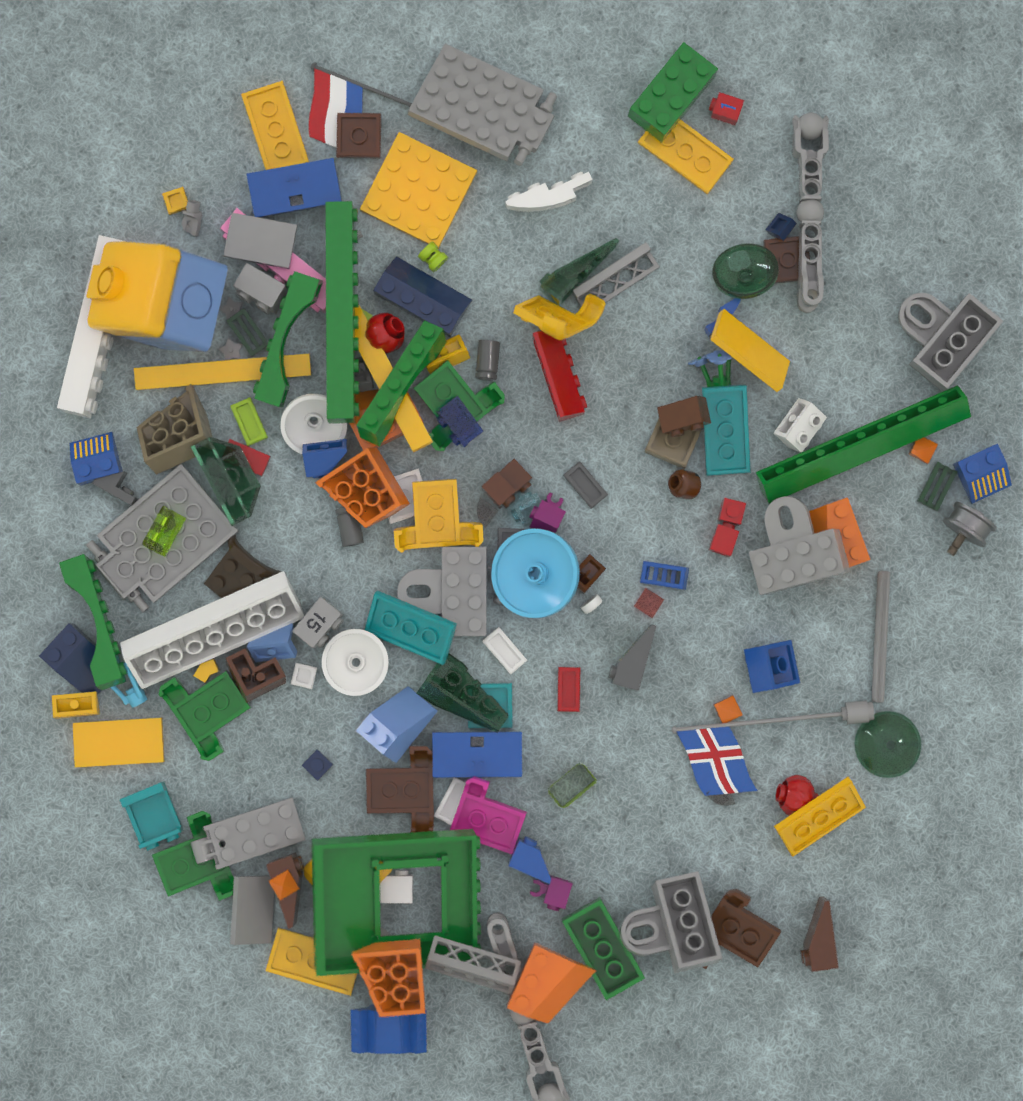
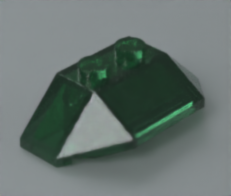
M209 437L191 446L231 526L251 517L261 485L241 447L213 437Z

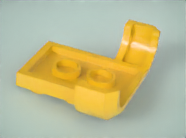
M590 293L586 295L580 310L574 314L538 295L515 305L513 313L519 316L521 320L538 326L541 331L553 338L564 340L596 324L604 311L606 303Z
M456 479L412 482L415 525L394 529V544L399 552L402 553L405 550L457 545L479 547L484 541L482 523L459 522Z

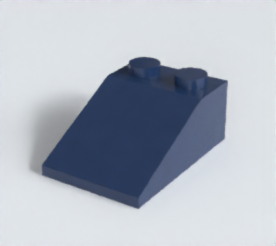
M68 623L39 657L81 693L97 692L98 695L102 691L96 687L90 668L96 644L74 623Z

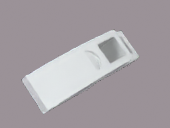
M579 172L571 176L572 180L566 183L560 181L553 184L551 190L548 189L546 183L540 185L538 182L527 188L528 191L522 194L516 192L508 196L505 206L509 210L525 212L544 211L565 206L576 201L574 192L592 184L593 179L589 172L585 174Z

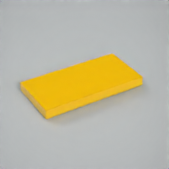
M283 81L241 94L265 169L269 170L309 162Z
M681 119L662 143L647 131L638 141V144L707 195L734 160Z
M723 309L720 311L710 340L776 392L780 391L783 388L790 361L727 310Z
M162 718L73 723L75 767L165 762Z
M846 777L776 824L774 828L793 857L865 809L866 806L851 779Z
M279 927L265 970L349 996L352 994L358 974L316 976L314 969V937Z

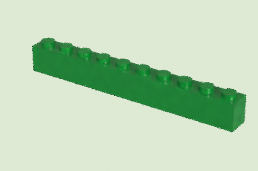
M352 201L325 202L327 420L329 424L356 423V416H360V406L355 400V394H359V381H355V373H359V359H355V351H359V338L355 337V329H359V317L355 316V308L359 307L358 294H355V286L359 285L358 273H354V265H358V251H354V243H358V230H354V222H358V209L354 208Z
M957 385L757 471L756 476L761 492L770 504L777 498L789 496L971 417L968 398Z

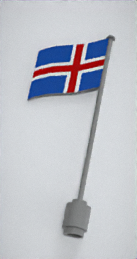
M866 700L845 702V707H841V712L677 728L675 725L672 727V732L674 734L677 732L686 749L695 780L705 796L751 792L758 790L748 774L741 748L730 727L842 716V720H846L847 724L869 723V720H874V707L872 702H867Z

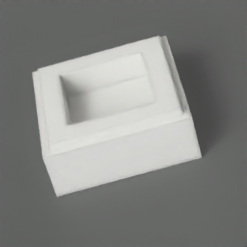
M295 663L291 684L313 689L318 668Z

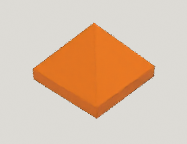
M289 870L284 871L269 881L280 901L300 889Z

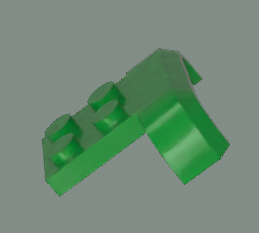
M448 360L413 387L440 421L428 432L433 441L431 445L437 451L446 450V447L492 409L502 405L505 394L495 382L488 384L474 394Z
M227 671L191 695H189L176 677L160 686L159 696L166 701L198 749L201 760L211 761L224 752V748L215 732L251 708L249 703L245 702L239 688Z
M200 811L186 817L193 838L152 855L167 896L169 897L210 880L219 901L233 896L234 877L230 867L226 866L216 870L214 859L197 864L190 842L207 837L203 826L212 824L211 815L205 811Z

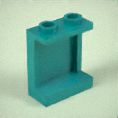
M164 782L119 799L122 807L126 808L140 843L138 845L139 849L145 847L147 851L159 846L158 841L166 839L167 842L180 838L179 833L184 831Z

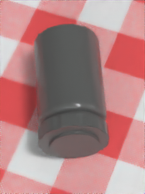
M479 340L475 378L485 381L497 380L496 373L498 372L500 342Z
M344 507L336 509L342 547L363 544L361 524Z

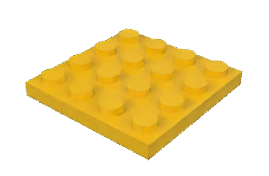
M398 132L360 207V211L426 244L433 241L439 249L477 174V170Z

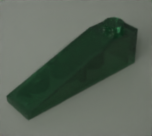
M615 238L558 268L552 274L547 273L540 280L539 290L553 303L561 306L572 294V290L580 286L618 246L619 240Z
M448 653L446 663L444 665L439 663L435 665L416 694L438 708L498 733L509 715L492 696L486 694L480 687L482 684L479 680L473 679L467 672V666Z

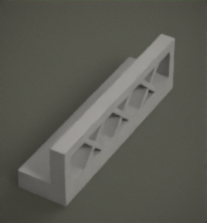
M645 242L572 290V294L579 305L582 307L584 302L581 298L588 293L597 295V297L604 296L605 298L602 300L606 303L658 269L660 266L650 253L651 248ZM644 256H647L653 265L647 270L637 269L638 260ZM635 263V268L629 267ZM623 270L634 271L632 280L629 282L619 281L620 272ZM636 272H640V273H641L640 275H638L637 277H635ZM617 275L616 280L611 279L612 277ZM606 281L616 283L614 292L611 294L600 293L602 284ZM618 284H622V285H623V286H621L620 288L617 289ZM599 287L598 292L593 291L594 289Z
M434 936L425 969L512 994L521 961ZM436 945L446 946L450 953L445 955L434 953ZM464 951L470 955L471 959L463 962L459 960L456 954ZM482 958L490 959L493 966L489 968L481 967L478 960ZM505 964L514 966L513 975L504 974L500 967Z

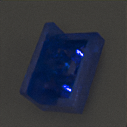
M455 396L435 411L438 415L436 420L442 428H448L451 432L449 437L456 446L460 444L461 447L465 448L470 441L484 432L458 396Z

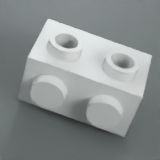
M798 398L773 434L788 448L802 453L816 432L822 427L827 417L813 403Z

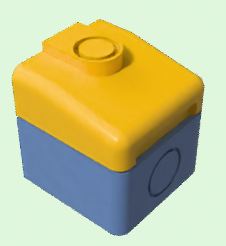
M125 241L108 242L103 248L100 265H93L86 295V298L92 299L87 319L88 325L92 329L164 350L206 352L212 343L228 271L227 266L164 244Z

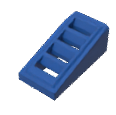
M643 561L640 583L686 590L689 568ZM650 566L654 567L652 580H648ZM659 568H663L661 581H657ZM668 569L672 570L670 583L666 582ZM677 571H681L679 584H675Z

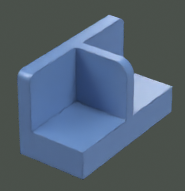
M291 623L249 642L247 648L254 661H269L275 657L277 660L296 658L297 649L291 640L294 625Z

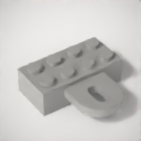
M916 293L902 303L898 313L902 329L923 346L909 365L942 392L949 388L1003 322L1001 318L970 293L962 299L953 312L934 296L926 293ZM912 306H919L930 316V322L922 324L911 315L910 308Z
M794 497L777 498L768 506L765 512V526L771 546L749 552L760 595H768L850 573L839 529H829L814 533L808 508L801 500ZM784 506L790 508L794 521L793 527L789 530L784 528L780 514Z
M442 547V569H417L405 574L398 585L397 593L399 600L433 614H442L443 618L457 623L454 636H486L487 547ZM411 585H427L431 593L427 598H410L407 595V589Z
M699 871L655 881L651 888L656 906L630 913L621 925L620 938L624 947L629 952L638 956H648L669 951L674 973L717 964L722 959ZM648 926L653 930L652 937L641 940H634L630 934L632 929Z

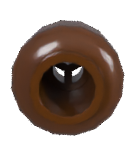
M680 469L671 475L668 486L673 496L689 500L699 494L701 479L693 471Z

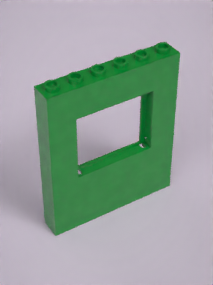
M473 829L311 839L314 969L316 976L360 973L352 952L378 942L420 939L422 969L426 967L434 936L481 949L480 943H477V936L481 935L480 922H477V914H481V904L479 900L477 901V893L481 891L480 879H477V871H480V858H477V850L480 849V837L475 834ZM441 866L442 932L381 936L380 870ZM437 944L434 953L445 955L450 952L446 946ZM462 951L456 954L460 961L466 962L471 959L467 952Z

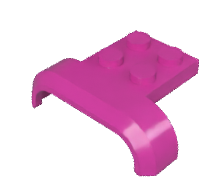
M475 776L467 779L450 830L473 829L475 834L480 837L481 844L512 854L527 812L485 797L490 781Z

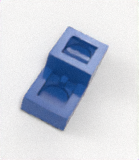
M739 296L720 307L718 312L725 309L733 315L741 299ZM716 321L705 327L704 331L708 337L712 335Z

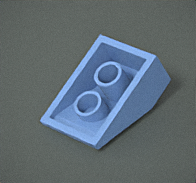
M408 686L372 711L356 731L384 756L397 763L438 710Z

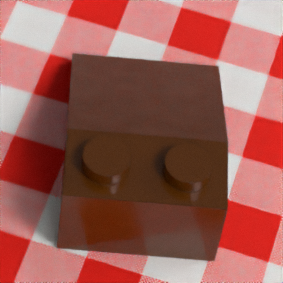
M296 852L266 864L271 879L289 870L300 888L281 901L278 898L288 929L297 923L303 877L302 870L305 866L302 857H297Z
M824 896L818 899L803 943L804 950H800L802 964H805V967L811 972L839 968L830 901Z

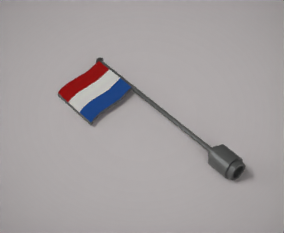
M317 63L311 64V69L314 71V94L309 115V136L335 148L337 144V113H362L363 89L408 107L412 104L317 66Z

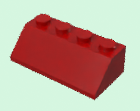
M543 331L534 332L532 340L559 422L585 414L584 409L587 408V403L584 395L580 396L577 389L581 385L577 374L573 375L571 367L574 366L571 354H566L564 346L567 345L566 339L557 340Z

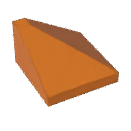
M923 437L914 442L908 454L928 464L938 444Z
M733 695L713 704L722 723H728L742 716V712Z

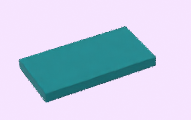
M747 385L702 387V397H706L711 419L710 424L704 425L706 475L751 473Z
M376 591L364 630L374 634L379 639L444 665L457 623L383 592Z

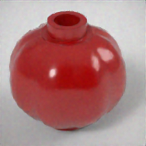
M384 312L372 316L367 321L365 336L372 347L383 349L385 354L398 350L403 345L405 329L398 317Z
M792 775L786 778L782 784L778 785L775 799L779 802L782 811L790 816L819 795L815 793L814 786L809 779L801 775Z

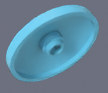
M526 529L510 536L497 550L491 570L493 588L502 604L513 613L528 618L548 617L562 610L573 598L580 576L577 556L569 543L558 534L543 529Z

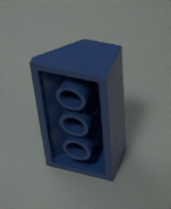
M397 256L383 272L373 290L375 295L422 322L425 320L443 328L444 334L450 338L472 302V299Z

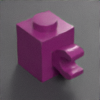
M550 492L546 500L541 501L539 507L534 506L529 518L533 519L530 528L556 533L566 511L560 509L563 498L554 503L551 501L553 493Z
M552 875L550 884L543 883L539 879L533 880V883L540 886V890L538 892L530 890V895L539 897L545 894L543 903L547 904L546 908L559 911L560 908H566L573 884L572 881Z

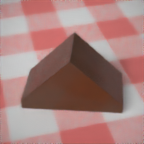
M590 554L579 565L580 576L577 589L583 594L606 569Z

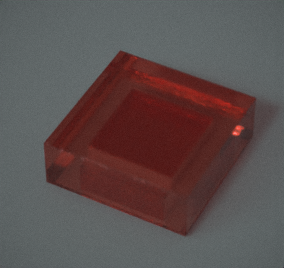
M645 588L634 607L653 618L664 599Z

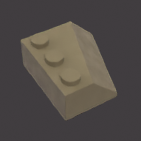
M192 384L185 388L186 392L180 397L176 398L175 396L169 401L170 405L161 412L156 411L136 427L144 462L156 475L215 449L207 414Z

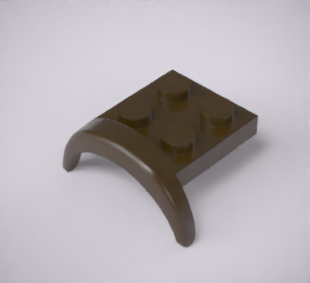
M236 535L228 540V552L204 582V585L220 598H223L281 571L270 568L254 558L241 546Z

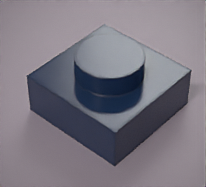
M778 213L765 230L771 236L784 241L797 223L792 218Z
M318 749L302 764L317 781L333 765Z

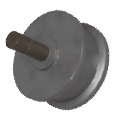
M955 502L953 504L955 509L949 518L945 517L943 519L944 524L958 534L952 542V546L946 551L952 556H955L958 551L957 549L961 547L965 539L977 546L985 547L986 538L991 531L995 532L997 529L995 524L979 510L963 503Z

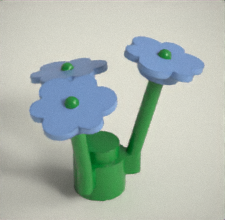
M716 350L714 353L698 357L688 363V365L695 364L696 367L701 368L707 387L731 385L732 357L725 351ZM707 359L711 363L718 365L719 375L713 376V380L710 379L705 364L708 363ZM724 363H726V373H725V375L723 374V364H724Z

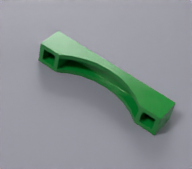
M295 271L293 275L289 276L286 285L289 288L287 296H283L280 303L281 315L280 318H276L273 325L275 334L273 339L270 338L267 344L266 351L269 353L267 359L262 361L260 367L262 375L260 381H256L253 389L254 399L277 407H284L290 387L284 367L286 339L297 318L308 307L317 302L323 280Z
M424 320L356 426L360 438L377 446L381 445L392 427L398 408L411 384L420 372L437 358L446 344L443 328Z
M85 554L59 562L65 583L84 598L95 619L97 643L90 668L96 687L104 690L127 682L125 678L127 671L124 662H121L119 658L121 648L118 641H114L112 635L115 633V628L112 621H108L106 613L109 612L106 601L102 600L100 595L103 589L99 579H95L94 572L97 570L93 559H89Z

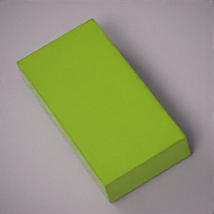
M251 397L230 406L247 446L268 438Z

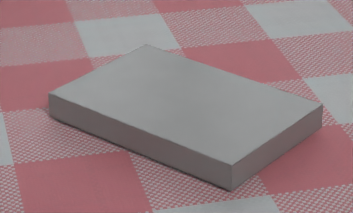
M232 213L223 256L289 269L298 226Z
M270 875L234 876L230 944L271 943L274 890L269 883L271 880Z

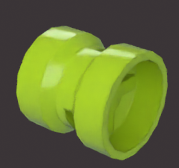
M433 241L418 255V258L422 262H426L428 268L433 273L449 258L444 252L438 250V246Z

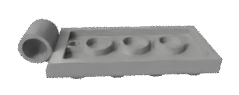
M289 798L203 826L207 837L190 842L197 864L214 859L217 870L306 839L293 798ZM220 841L225 842L224 847L219 846Z

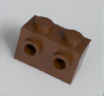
M694 396L657 407L662 433L670 434L671 437L682 436L684 431L690 429L691 431L702 430L704 425L711 423L706 397Z

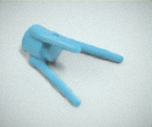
M125 662L124 666L132 687L125 691L127 693L126 696L116 686L110 688L122 699L125 705L130 703L133 708L145 702L147 697Z

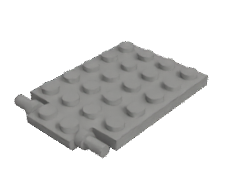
M444 44L411 104L407 115L505 161H508L513 149L518 145L519 153L514 163L522 166L526 156L530 155L531 152L535 153L554 118V115L551 113L557 95L550 92L545 103H542L538 108L536 105L544 89Z
M180 464L97 535L110 551L109 554L105 550L102 551L93 540L87 543L86 546L95 556L94 559L97 562L95 567L123 600L128 598L130 602H134L141 612L144 613L149 609V606L140 597L141 593L137 590L139 587H141L153 603L157 602L239 531L183 464ZM162 507H166L173 513L176 527L169 531L156 532L151 529L155 521L160 524L167 523L166 518L160 514ZM148 537L162 545L163 551L156 552L143 544L145 538Z

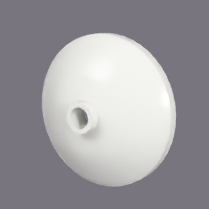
M306 394L297 397L287 405L281 417L280 427L285 442L300 454H302L303 444L341 440L345 438L347 432V423H328L327 396L321 394ZM311 417H317L318 420H317V421H311L310 418H311Z
M349 629L338 633L328 642L322 655V670L328 683L335 690L350 696H360L372 692L383 682L388 671L389 659L384 644L374 634L361 629ZM355 658H358L360 660V665L358 667H355L352 664V661Z

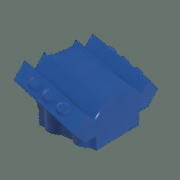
M375 1005L351 1009V1052L359 1054L367 1052L374 1054L426 1053V1010L424 1014L380 1017Z

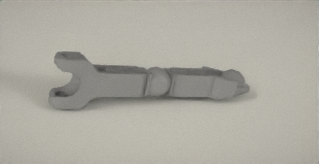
M813 112L806 113L800 118L794 115L792 119L794 131L792 155L798 159L799 196L801 198L796 213L798 220L801 222L799 228H802L799 233L797 306L804 313H811L816 309L823 299L824 292L822 230L820 227L821 220L824 217V208L820 203L822 197L819 195L822 190V159L829 150V118L827 115L821 118ZM801 137L806 140H814L820 137V150L815 152L811 149L808 151L802 149ZM805 166H813L816 172H807ZM805 188H814L816 194L809 195ZM805 231H814L815 238L807 237ZM805 252H813L815 254V259H807L805 256Z
M499 912L491 914L487 920V931L494 953L519 960L506 916ZM500 924L503 927L500 930H495L493 926ZM505 964V965H503V966L500 967V969L502 970V972H503L504 974H507V975H510V976L513 975V973H512V974H509V973H507V972L504 970V968H505V966H506L507 964ZM520 965V968H519V972H518V975H517V979H516L515 985H516V983H517V981H518V978H519V976H520V974H521V972H522L521 965ZM510 1010V1016L518 1025V1030H520L521 1040L528 1059L529 1069L526 1072V1080L533 1101H570L559 1065L551 1061L538 1021ZM533 1028L537 1033L532 1038L526 1037L524 1034L526 1029ZM534 1050H541L543 1056L539 1059H534L531 1057V1053ZM547 1070L553 1071L557 1084L546 1083L536 1090L533 1077L537 1073L544 1074Z

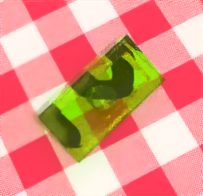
M162 506L142 545L165 557L186 518Z

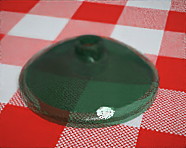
M739 244L728 248L717 257L712 269L713 281L716 287L725 295L738 299L754 298L767 292L775 284L779 274L778 261L775 255L767 248L757 244Z
M883 711L875 713L874 720H869V723H862L855 736V752L859 762L867 771L879 777L893 778L905 774L916 764L921 752V738L918 729L910 719L897 712ZM888 741H892L894 743V747L892 749L887 748Z

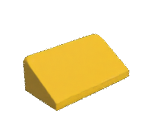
M458 334L446 340V344L437 358L426 366L429 374L447 360L452 366H455L470 359L468 350L460 335Z
M97 692L52 695L53 718L100 715Z

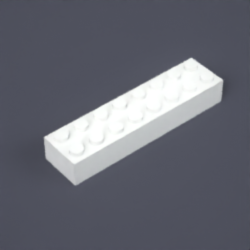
M101 235L98 237L57 408L65 413L91 419L92 414H95L97 411L98 401H95L97 392L100 393L102 390L103 380L100 379L102 371L105 372L108 366L106 354L107 350L112 348L113 337L109 333L92 329L88 325L87 319L92 299L86 298L93 265H100L105 244L123 240Z
M282 571L120 642L124 661L141 689H144L297 622L304 617V613L296 593L285 572Z

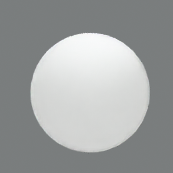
M596 594L580 608L585 614H588L602 603V599Z

